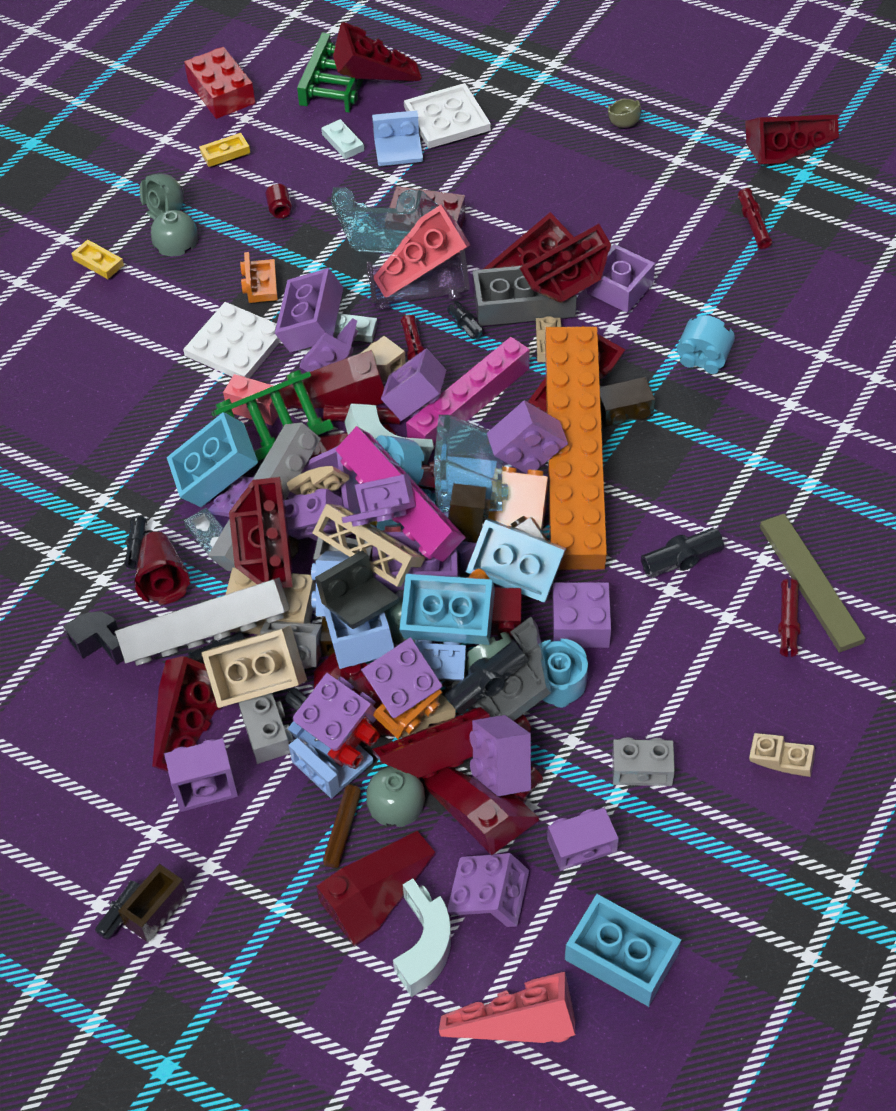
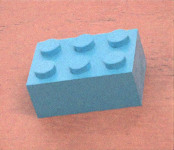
M224 412L167 457L180 498L199 507L205 505L258 463L244 423Z
M486 519L466 572L471 574L475 569H482L489 577V580H493V583L505 588H521V594L545 603L566 548L497 521Z
M406 574L400 621V632L403 638L409 639L411 637L414 640L490 645L495 594L493 580Z
M596 894L566 944L565 960L649 1007L678 956L681 939Z

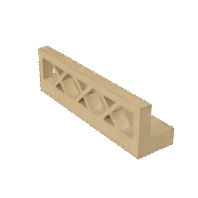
M326 504L312 532L314 535L349 557L361 550L367 554L366 548L375 546L380 560L370 561L372 571L397 587L402 586L406 574H408L411 567L421 568L425 559L424 556L370 523L352 527V522L343 523L342 517L353 515L354 513L341 505ZM329 518L335 521L336 534L328 535L323 532ZM350 533L356 535L358 546L352 549L347 547L345 535ZM394 559L402 563L396 577L390 574L387 563Z

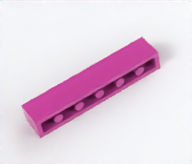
M508 338L441 393L435 402L428 404L407 421V438L432 439L433 449H435L529 370L530 349L514 338Z
M358 426L335 449L342 457L340 462L348 470H354L357 474L355 479L360 484L407 474L370 433ZM409 476L416 507L406 509L407 515L394 517L392 520L398 524L400 522L404 526L403 533L412 541L416 540L421 545L418 549L425 557L430 560L434 557L444 562L466 537Z

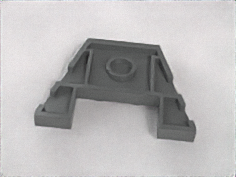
M532 617L511 631V634L529 661L505 679V686L498 694L491 697L483 696L472 705L475 709L481 707L489 713L490 717L506 715L514 721L551 694L538 625ZM465 671V674H464V678H466V677L468 676V674L466 673V671ZM445 680L442 684L449 691L460 681Z

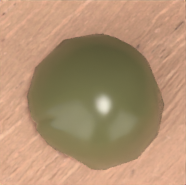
M621 99L608 106L609 120L618 128L632 127L641 117L642 111L639 100Z

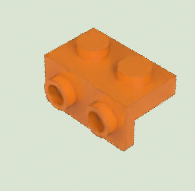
M244 252L245 261L240 262L241 274L246 276V279H241L242 292L247 293L249 303L278 300L275 260L251 261L249 252Z
M439 689L396 718H392L384 704L375 710L373 716L399 739L406 732L409 735L412 734L421 724L420 719L425 714L430 717L439 708L440 703L438 700L443 692Z

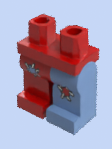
M364 716L342 747L337 751L330 749L294 721L288 728L295 738H298L305 745L307 743L312 745L318 753L341 768L343 765L357 769L364 756L356 750V747L361 741L371 747L380 737V734L366 716Z

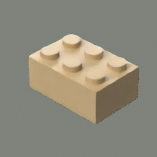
M232 567L226 595L257 584ZM292 573L293 587L283 589L290 610L282 613L284 618L277 621L310 624L313 613L311 597L312 592L316 591L315 581L312 580L311 575ZM266 618L256 621L257 627L242 631L241 633L259 635L266 622ZM240 627L230 630V632L241 631Z
M291 626L202 652L218 708L298 686L307 681Z

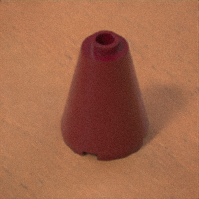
M162 532L148 533L144 536L141 544L134 581L136 592L141 599L150 603V600L158 601L159 605L175 602L185 595L188 584L190 585L189 573L166 534Z

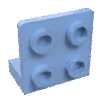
M417 110L372 115L379 166L423 161Z
M415 640V645L438 680L462 681L464 679L465 659H467L466 645H460L461 643L456 642L432 644V641Z
M298 738L288 745L292 763L331 799L373 763V757L360 745L356 747V750L364 757L357 769L343 765L341 768L318 753L312 745L308 743L305 745Z

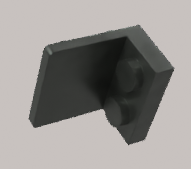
M362 550L315 577L321 603L351 629L363 625L365 622L399 603L398 596L373 577L369 556Z

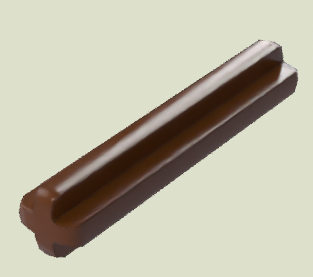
M349 784L344 789L323 857V863L326 867L338 868L361 796V789L358 786Z

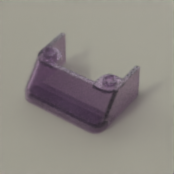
M460 250L456 256L451 257L389 297H384L374 281V275L382 265L372 266V262H368L365 266L371 305H376V309L390 308V303L448 296V300L463 298L462 293L470 290L465 250Z

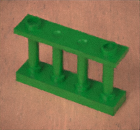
M329 33L321 34L298 84L299 105L308 106L311 98H314V96L344 100L345 112L350 113L352 105L357 102L358 91L363 79L323 73V70L327 68L337 69L335 61L329 59L330 56H333L335 49L334 43H331V35ZM321 82L345 85L347 88L345 91L316 86Z
M297 370L286 375L287 381L232 403L230 399L216 404L217 410H214L211 414L215 417L224 412L235 418L232 409L244 404L247 405L262 440L260 442L262 448L254 451L257 461L266 458L276 441L274 437H271L257 405L256 399L270 394L283 427L285 424H293L279 392L280 389L293 384L308 419V428L316 435L334 429L330 419L322 422L321 417L318 418L302 380L311 376L310 371L302 374L301 370Z

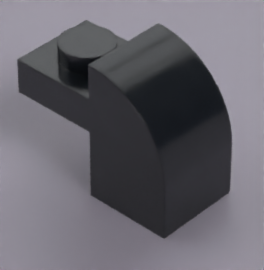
M88 612L76 617L63 626L69 643L82 659L102 647L116 665L124 661L115 633L119 629L116 620L112 616L102 612Z

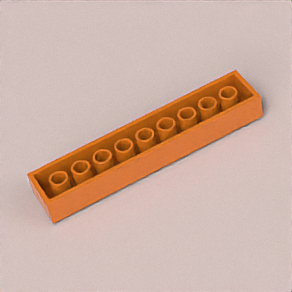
M546 327L547 414L560 421L568 442L565 447L548 460L550 542L566 548L558 570L605 569L607 554L597 327Z

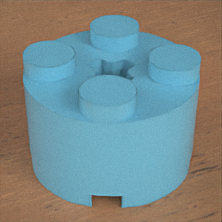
M700 315L695 320L691 318L677 345L681 364L689 368L694 365L704 368L710 374L718 373L719 369L724 366L734 343V332L731 328L728 331L724 328L725 323L712 316Z
M384 435L378 436L376 438L378 443L407 474L409 473L412 480L418 484L424 472V469H421V460L424 461L421 447L414 440Z
M561 638L560 641L554 642L547 640L542 642L541 645L551 694L545 697L543 701L563 708L577 700L584 693L587 685L588 661L584 649L576 642Z

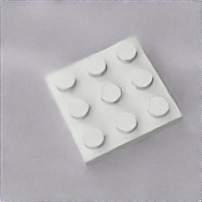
M465 83L404 100L406 111L417 110L419 133L428 149L491 131V123Z
M224 302L183 349L184 355L233 377L236 374L250 378L280 343V339L275 335L277 324Z

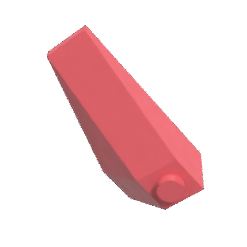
M441 204L417 221L393 254L390 255L374 275L373 279L384 297L387 298L470 246V243L459 225Z
M565 972L524 983L526 989L512 995L507 990L498 993V997L489 1004L484 1005L482 1002H475L442 1015L439 1026L440 1036L537 1043L563 1042L569 1039L570 1036L575 1035V1017Z

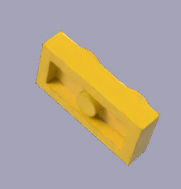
M242 133L199 146L200 153L208 167L250 153V147Z
M88 239L71 253L74 261L106 279H109L124 266L122 258Z

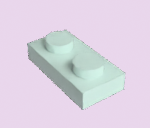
M341 119L322 127V135L344 159L364 151V144Z
M338 313L333 334L334 338L354 318L357 320L356 329L358 330L354 340L373 342L377 328V318Z

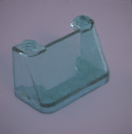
M333 187L331 199L332 206L349 245L359 252L393 253L417 221L439 206L422 190H406L398 197L396 208H372L364 203H357L354 193L348 188Z
M452 415L438 416L434 458L437 507L442 512H449L453 483L486 487L485 499H490L489 511H503V500H508V484H502L504 461L493 454L487 436L489 430Z

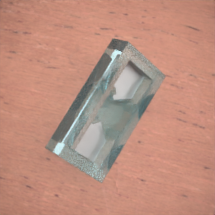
M207 508L184 520L187 530L209 555L224 528Z

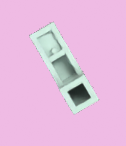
M350 405L345 419L348 435L358 426L370 433L375 439L380 435L400 437L392 434L382 426L378 418L376 405ZM406 438L414 440L421 447L424 454V461L421 464H427L434 448L432 439Z
M411 879L403 884L404 898L420 920L424 929L418 943L407 952L395 958L393 964L395 974L409 995L413 997L428 987L443 970L450 953L451 932L448 911L441 896L432 901L427 889L424 886L419 887L415 880Z

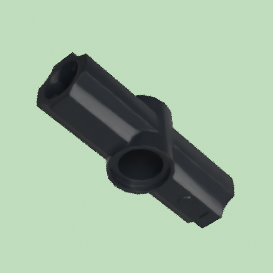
M714 528L690 537L677 535L670 539L666 546L641 556L643 570L647 577L651 578L676 568L680 571L688 570L694 567L699 562V559L724 550L722 535L718 529Z
M512 641L490 659L482 658L475 661L469 668V675L446 692L445 696L457 712L462 714L483 696L491 697L498 694L505 686V679L529 660L518 645Z

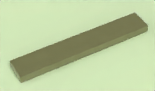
M785 513L760 522L761 531L791 578L799 582L798 589L838 652L840 653L864 644L865 637Z

